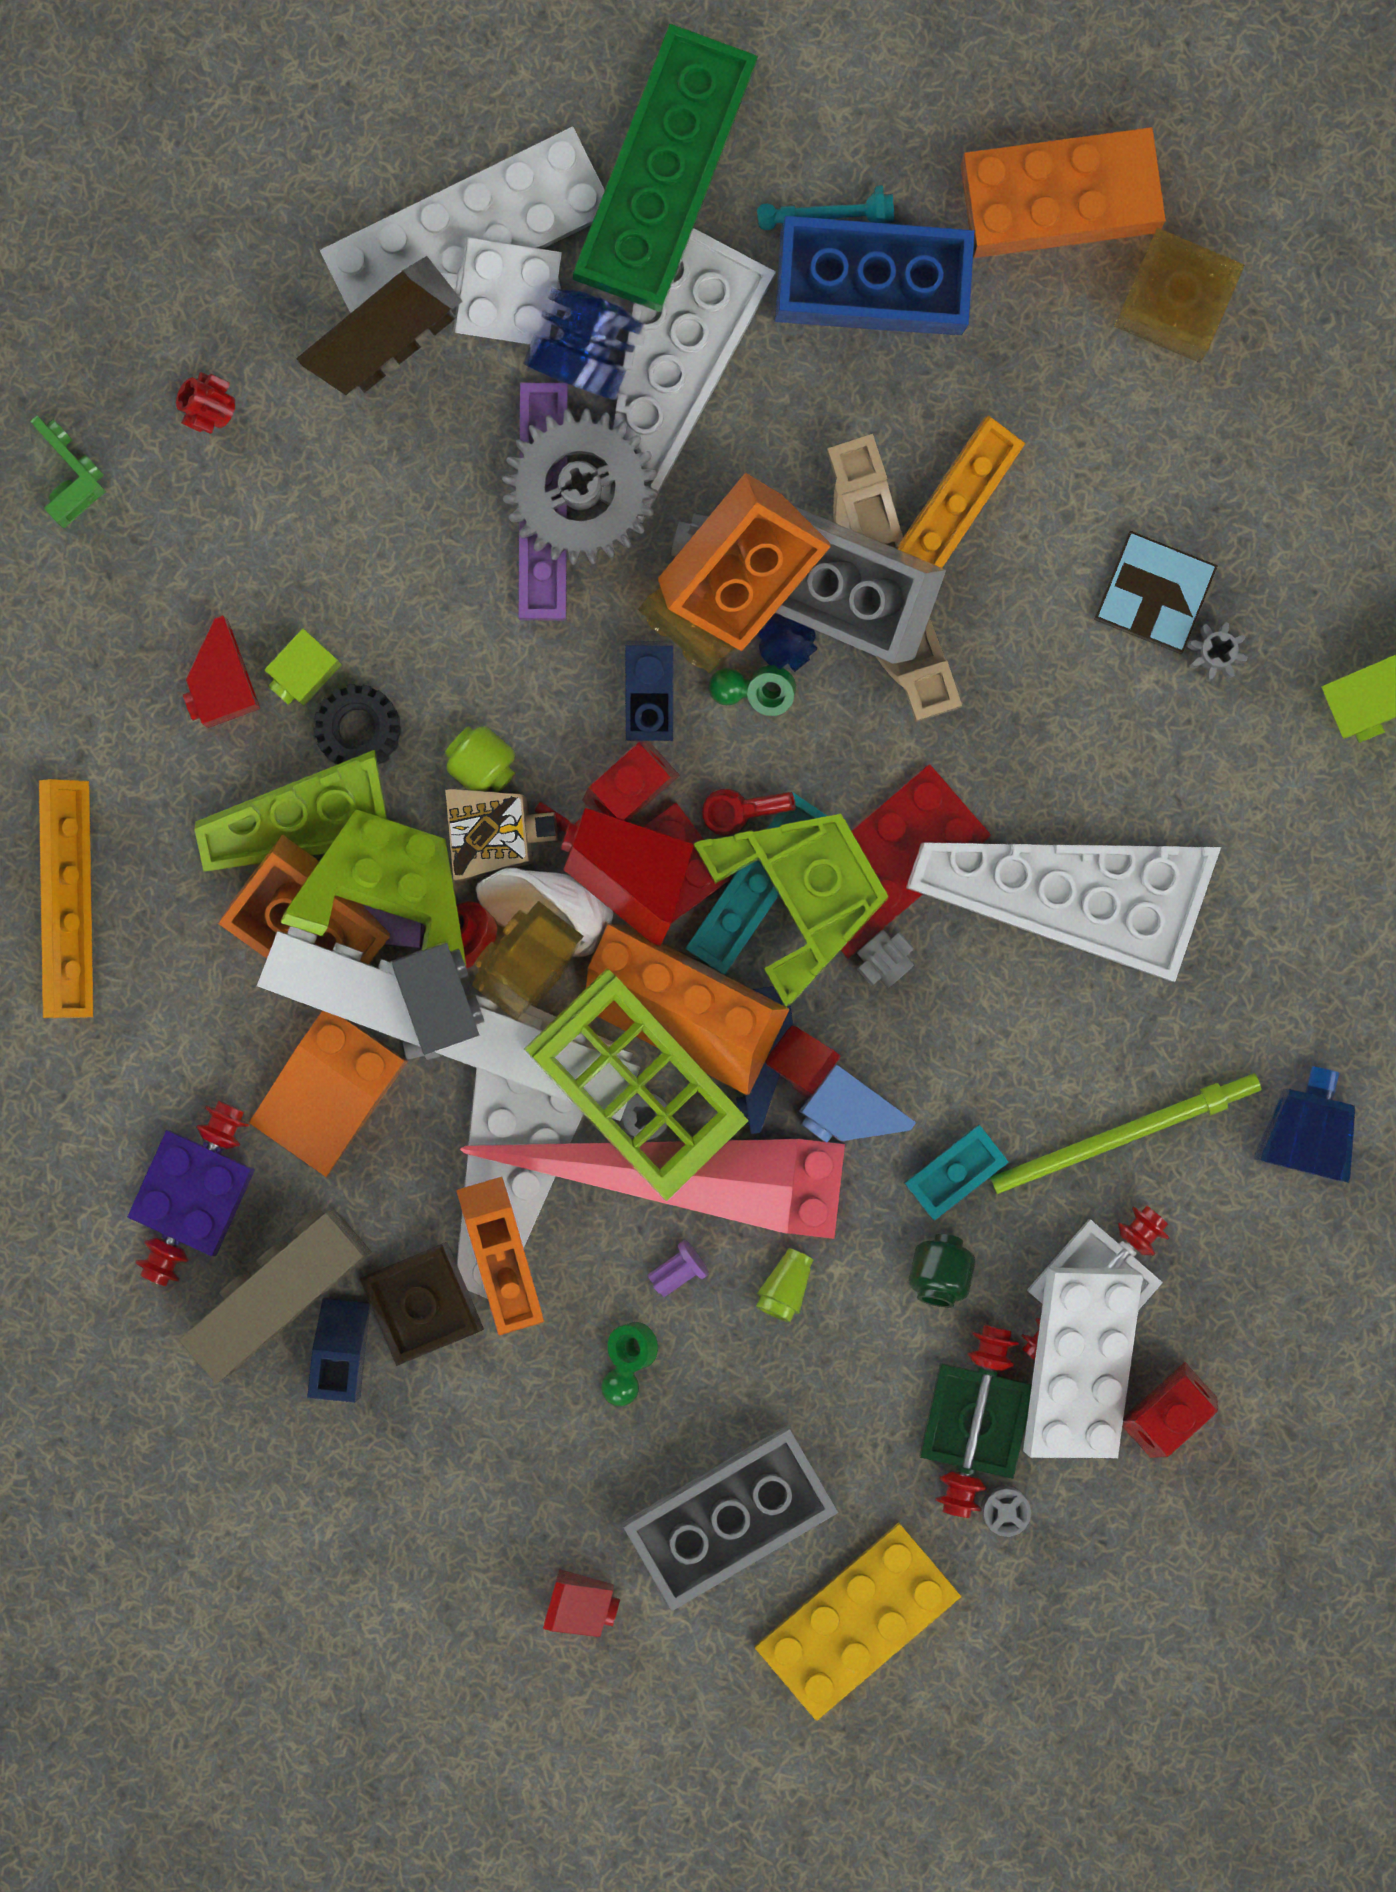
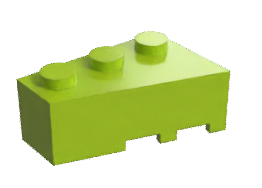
M1396 655L1321 686L1343 739L1355 735L1358 743L1364 742L1385 733L1382 724L1396 718Z

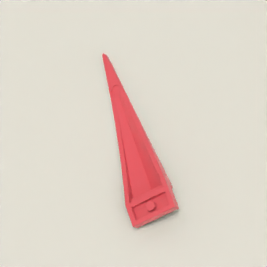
M806 1139L729 1140L668 1201H665L611 1143L471 1145L460 1149L464 1154L786 1234L835 1238L845 1144ZM683 1141L645 1142L639 1148L661 1169L685 1143Z

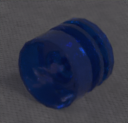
M551 287L548 299L567 307L564 316L549 310L542 311L541 317L559 328L556 337L534 334L523 364L569 385L616 400L627 370L609 358L612 350L634 352L636 349V345L617 337L621 328L629 332L641 334L645 323L633 317L622 306L582 290H562Z

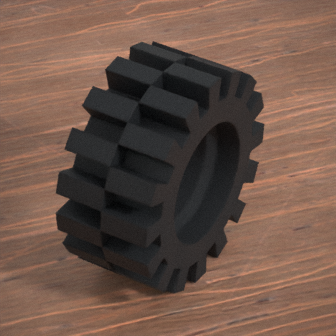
M348 684L346 688H336L331 691L332 695L327 699L324 697L320 703L321 708L319 712H316L314 716L316 724L313 731L321 752L336 765L372 750H375L378 765L388 761L391 753L396 751L399 745L398 739L401 736L400 717L393 703L381 691H377L371 686L364 684L363 686ZM354 710L368 712L373 716L376 723L374 737L370 742L362 746L349 745L344 742L340 735L341 720L347 713Z

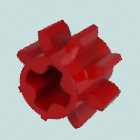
M202 372L199 373L198 379L188 378L181 385L176 397L177 409L186 413L181 423L196 431L201 432L203 430L209 434L213 432L214 427L223 428L226 426L235 410V398L226 393L230 382L216 375H207Z

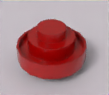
M474 902L456 905L466 969L480 962L486 956L497 934L495 918L479 903Z

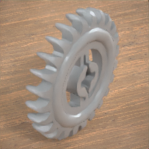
M588 408L584 409L580 422H575L571 411L565 409L563 425L560 426L551 415H546L548 431L543 433L534 425H530L529 431L534 442L530 444L520 439L516 440V446L524 455L523 458L507 457L506 459L507 464L515 469L517 474L505 475L502 477V481L504 484L516 488V491L504 495L503 501L506 504L519 505V508L511 513L508 518L511 522L526 521V524L519 532V536L527 538L536 534L537 538L533 546L535 551L542 550L548 544L552 545L551 559L554 561L560 557L564 550L568 551L572 565L577 563L581 552H585L589 562L595 564L598 549H602L609 558H614L613 543L617 541L624 547L630 548L631 541L627 531L630 530L639 534L644 533V527L637 520V517H651L654 514L653 509L645 505L643 500L656 498L658 491L644 486V484L655 479L657 471L641 468L651 459V452L646 451L635 454L634 451L641 442V436L635 435L628 440H624L623 437L627 429L626 422L623 421L613 430H610V418L607 412L602 415L597 424H593ZM577 453L588 454L597 457L606 464L596 470L594 466L587 462H571L559 474V487L545 492L549 472L554 464L565 456ZM609 474L608 476L600 479L601 476ZM580 475L583 481L592 480L587 484L588 493L580 495L576 489L568 491L573 487L572 478L574 476ZM615 482L616 486L612 502L606 511L594 519L582 522L568 520L554 510L565 504L576 510L589 509L601 497L602 487ZM560 495L562 496V497H560V498H558V499L552 501L553 498H556V497H558V496H560Z

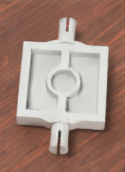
M466 237L464 258L457 274L440 272L463 301L456 307L453 332L548 347L551 323L557 310L584 315L587 306L569 304V301L587 303L588 296L587 294L560 291L558 275L562 252Z

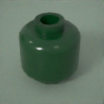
M936 1234L935 1240L924 1241L917 1245L910 1271L909 1284L918 1293L917 1299L921 1302L937 1307L952 1308L955 1301H961L968 1297L976 1261L973 1253L962 1247L963 1240L961 1238L948 1234Z

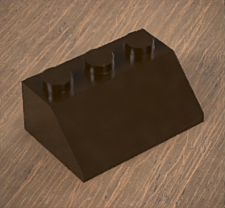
M428 256L398 273L296 359L304 368L344 395L349 394L357 387H360L366 393L386 377L381 368L394 358L400 365L421 348L416 339L430 330L435 336L456 319L451 311L463 301Z

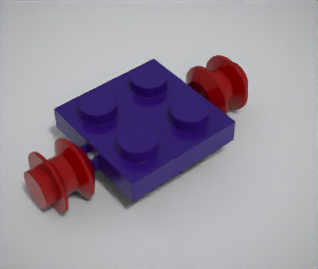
M218 1101L215 1108L206 1105L205 1109L211 1115L209 1123L196 1126L201 1137L210 1143L204 1141L203 1145L173 1131H165L127 1218L162 1233L161 1238L145 1240L144 1244L151 1252L146 1260H136L135 1262L143 1268L140 1276L156 1284L167 1286L169 1280L180 1281V1278L174 1272V1268L177 1262L189 1261L183 1248L178 1246L180 1243H184L207 1255L217 1256L255 1171L254 1168L221 1154L223 1149L220 1147L230 1149L241 1145L234 1137L238 1127H249L247 1122L241 1120L244 1111L225 1102Z

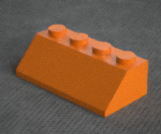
M608 924L588 966L586 988L602 972L609 969L706 1074L745 1095H750L790 1009L663 943L661 946L651 943L627 924ZM615 1001L598 1015L601 1019L624 1031L634 1023ZM643 1031L636 1036L658 1048Z

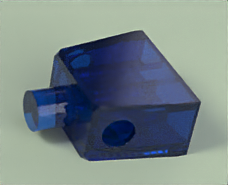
M1312 1066L1305 1093L1292 1089H1283L1255 1152L1254 1160L1349 1183L1355 1106L1333 1100L1340 1075L1339 1072Z

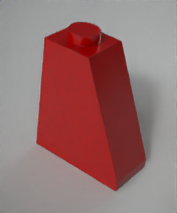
M584 808L578 825L569 822L560 850L569 853L563 870L648 941L661 946L672 923L694 844Z

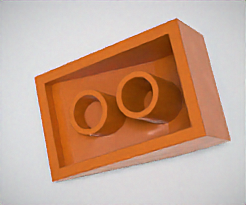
M282 834L231 901L218 924L267 959L277 931L287 934L289 930V925L281 923L283 914L320 861ZM335 896L328 928L323 936H317L315 945L333 951L337 942L363 952L360 961L369 964L391 934L362 904Z
M322 1011L298 1044L249 1123L327 1177L408 1063V1060L354 1022Z

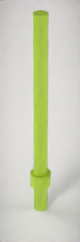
M1253 1073L1222 1086L1218 1082L1200 1089V1094L993 1175L990 1177L996 1194H1000L1200 1114L1208 1112L1211 1116L1228 1109V1103L1261 1091L1260 1082L1257 1075Z

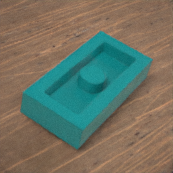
M978 1124L905 1181L904 1184L932 1220L935 1221L1009 1163V1161Z

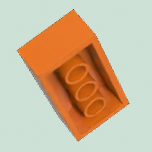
M1153 127L966 152L962 158L960 167L969 230H975L973 258L1156 234L1160 232L1166 221Z

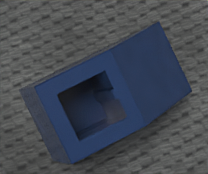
M626 641V741H673L674 641Z
M322 1299L312 1348L307 1398L352 1403L361 1398L370 1303Z

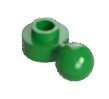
M767 665L759 668L753 673L751 679H744L742 674L735 669L722 668L711 676L708 690L712 699L718 704L729 706L736 704L742 698H748L750 705L757 712L766 716H777L785 713L791 707L796 693V682L789 671L776 665ZM768 682L777 683L781 689L776 692H772L767 689L765 684Z
M631 1322L617 1327L609 1336L608 1354L616 1369L611 1370L605 1375L602 1380L601 1391L605 1400L614 1406H626L636 1399L639 1392V1383L634 1373L649 1367L657 1357V1339L647 1325L640 1322ZM635 1339L639 1344L640 1352L637 1351L634 1347Z

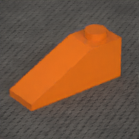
M503 1177L456 1190L498 1335L543 1323L544 1318Z

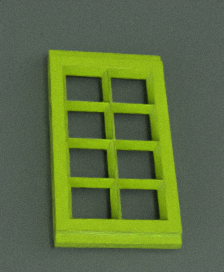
M609 969L602 972L524 1048L533 1061L665 1201H668L749 1121ZM615 1001L634 1023L608 1048L588 1025L609 1004ZM643 1031L660 1049L662 1054L636 1078L616 1055ZM582 1033L601 1055L575 1079L555 1057L577 1035ZM671 1061L690 1083L664 1108L644 1085ZM610 1063L630 1085L603 1109L583 1087ZM698 1091L718 1113L691 1137L672 1115ZM638 1093L658 1115L631 1139L612 1117ZM666 1123L685 1145L659 1169L639 1147Z

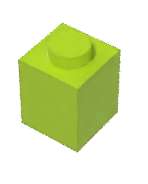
M302 628L265 668V671L273 678L268 687L288 705L296 699L305 706L342 664Z

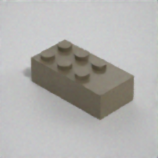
M318 1209L316 1212L310 1213L292 1229L297 1234V1238L288 1245L284 1240L280 1243L277 1242L256 1260L261 1269L253 1276L247 1271L230 1282L219 1292L225 1300L179 1339V1342L215 1384L230 1376L372 1253L335 1209L325 1213Z

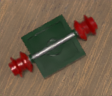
M984 1324L982 1333L972 1332V1335L980 1340L979 1349L968 1352L967 1355L975 1365L984 1367H979L978 1371L943 1363L939 1365L919 1456L920 1458L957 1466L956 1471L959 1472L951 1471L940 1476V1480L948 1485L946 1495L935 1497V1500L944 1504L942 1510L944 1513L970 1518L972 1511H982V1508L974 1502L976 1492L986 1490L987 1487L978 1477L973 1476L976 1471L1014 1479L1028 1417L1032 1384L997 1376L998 1372L994 1371H1004L1014 1366V1363L1006 1357L1008 1347L1019 1345V1342L1010 1340L1011 1330Z

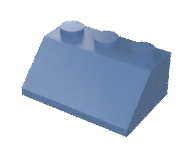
M834 1065L814 1094L808 1097L798 1110L806 1116L801 1125L825 1142H828L832 1136L840 1141L911 1131L916 1124L915 1121L838 1065Z

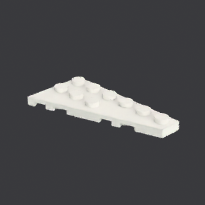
M484 985L483 997L498 1003L495 1011L511 1018H514L516 1010L530 1014L543 1020L540 1028L543 1030L556 1018V1016ZM598 1036L605 1044L607 1043L612 1045L614 1043L601 1036ZM587 1039L585 1045L596 1049L593 1046V1044ZM476 1068L468 1146L570 1144L583 1113L573 1103ZM468 1154L464 1187L503 1177L524 1248L556 1176ZM462 1213L457 1266L468 1291L488 1299Z

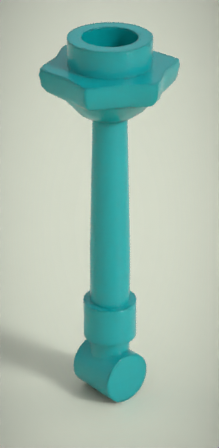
M883 185L875 187L873 194L867 199L866 204L795 208V205L781 206V209H775L772 204L766 203L760 205L757 209L758 225L763 230H771L777 223L783 224L785 216L821 219L866 216L869 222L895 223L893 194H884Z

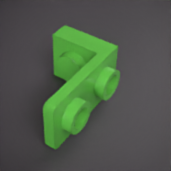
M36 415L30 422L79 476L73 483L71 480H66L57 486L49 495L51 502L44 508L65 529L106 492L97 482L104 474L86 454L77 459L66 446L73 440L54 419L46 425Z

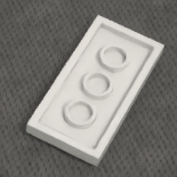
M1047 1267L1023 1452L1030 1458H1118L1143 1274L1136 1269Z

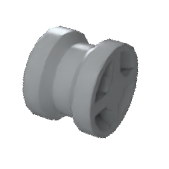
M651 1093L664 1108L667 1106L661 1097ZM637 1094L627 1102L622 1120L626 1130L635 1137L658 1114ZM664 1123L648 1140L657 1138L665 1131L668 1125Z
M1002 1485L994 1487L986 1493L982 1500L981 1513L983 1520L990 1530L999 1536L1011 1537L1018 1535L1026 1529L1030 1522L1031 1509L1029 1502L1019 1490L1012 1486Z

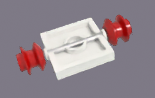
M1133 1206L1134 1221L1130 1225L1118 1223L1120 1237L1127 1243L1121 1241L1118 1244L1097 1224L1088 1219L1047 1267L1136 1269L1143 1274L1139 1311L1163 1282L1134 1258L1137 1254L1134 1249L1141 1255L1154 1256L1155 1252L1152 1247L1154 1240L1157 1237L1169 1239V1236L1163 1231L1168 1223L1148 1206L1142 1211ZM1047 1267L1027 1289L1042 1304ZM1041 1318L1035 1319L1038 1328L1040 1327ZM1039 1330L1033 1337L1025 1334L1021 1335L1027 1341L1022 1350L1033 1360L1036 1357Z

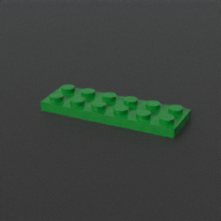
M669 24L576 263L572 280L662 313L757 64V55Z

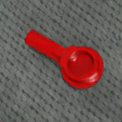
M720 789L712 792L706 798L702 807V816L706 826L712 832L721 836H730L740 832L745 827L748 818L795 810V798L792 792L745 799L735 790Z

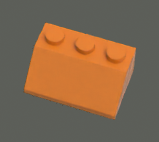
M745 472L658 577V582L668 610L738 650L743 651L829 550L831 545L782 494Z

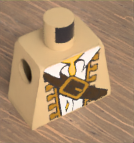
M456 789L445 790L453 880L457 882H466L492 875L504 868H518L532 864L531 843L558 840L555 812L528 815L527 798L524 795Z

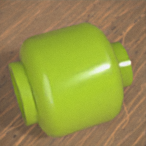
M470 726L466 727L444 753L449 758L446 764L448 773L470 791L488 792L492 789L494 792L500 793L516 774L510 768L515 759V751L486 726H480L474 730Z

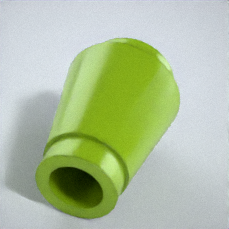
M788 1248L785 1256L781 1258L757 1292L760 1298L756 1308L776 1319L790 1323L794 1314H800L811 1271L810 1267L814 1260L797 1250Z

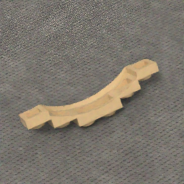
M873 434L827 448V454L836 479L833 505L834 523L896 549L903 539V535L887 483L888 478ZM930 617L915 659L893 664L876 656L889 675L905 689L915 722L962 707L948 661L944 657Z

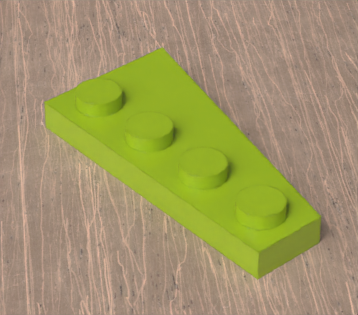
M375 750L195 821L194 830L203 871L259 864L282 834L310 855L324 854L356 809L388 820Z

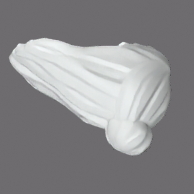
M504 868L477 883L476 892L477 898L480 901L479 904L495 918L498 925L530 934L541 943L550 947L554 953L571 957L590 955L596 951L607 925L612 924L613 911L570 875Z

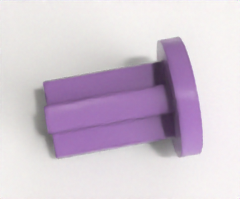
M686 1240L678 1244L679 1253L648 1274L653 1287L663 1297L673 1292L695 1275L700 1279H704L709 1275L706 1265L692 1245Z

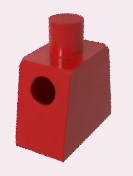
M641 741L588 787L582 801L591 810L629 822L680 775L650 741Z
M1184 1362L1123 1417L1122 1427L1150 1458L1168 1457L1217 1413V1396L1190 1366Z

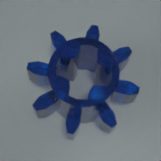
M777 613L772 615L765 626L757 633V636L762 639L759 643L761 656L769 665H776L778 669L789 664L791 669L796 672L810 660L809 656L817 650V646L813 643L816 638L814 629Z

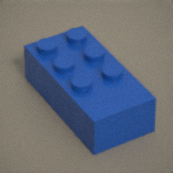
M785 216L780 232L775 322L962 335L969 325L975 230Z

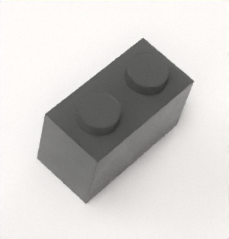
M444 942L390 961L424 1055L480 1036L476 1025L485 1021L476 996L466 997L460 979L467 977L468 972L459 948L450 951L448 944Z

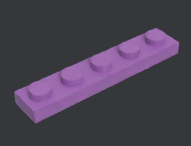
M520 383V440L530 444L534 442L529 431L530 425H534L543 433L547 432L546 415H551L559 426L563 425L564 411L568 409L567 383ZM568 456L554 464L547 476L545 492L559 487V474L568 465ZM560 495V496H558V497H556V498H553L552 501H554V500H556V499H558V498H560V497H562V496ZM566 504L554 509L556 513L567 519ZM526 521L519 522V532L526 524ZM536 534L527 538L519 536V621H567V551L564 550L560 557L554 561L551 559L552 545L548 544L542 550L535 551L533 546L537 538Z

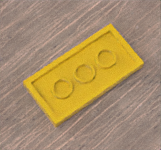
M898 1522L760 1640L754 1648L811 1716L818 1721L962 1596Z

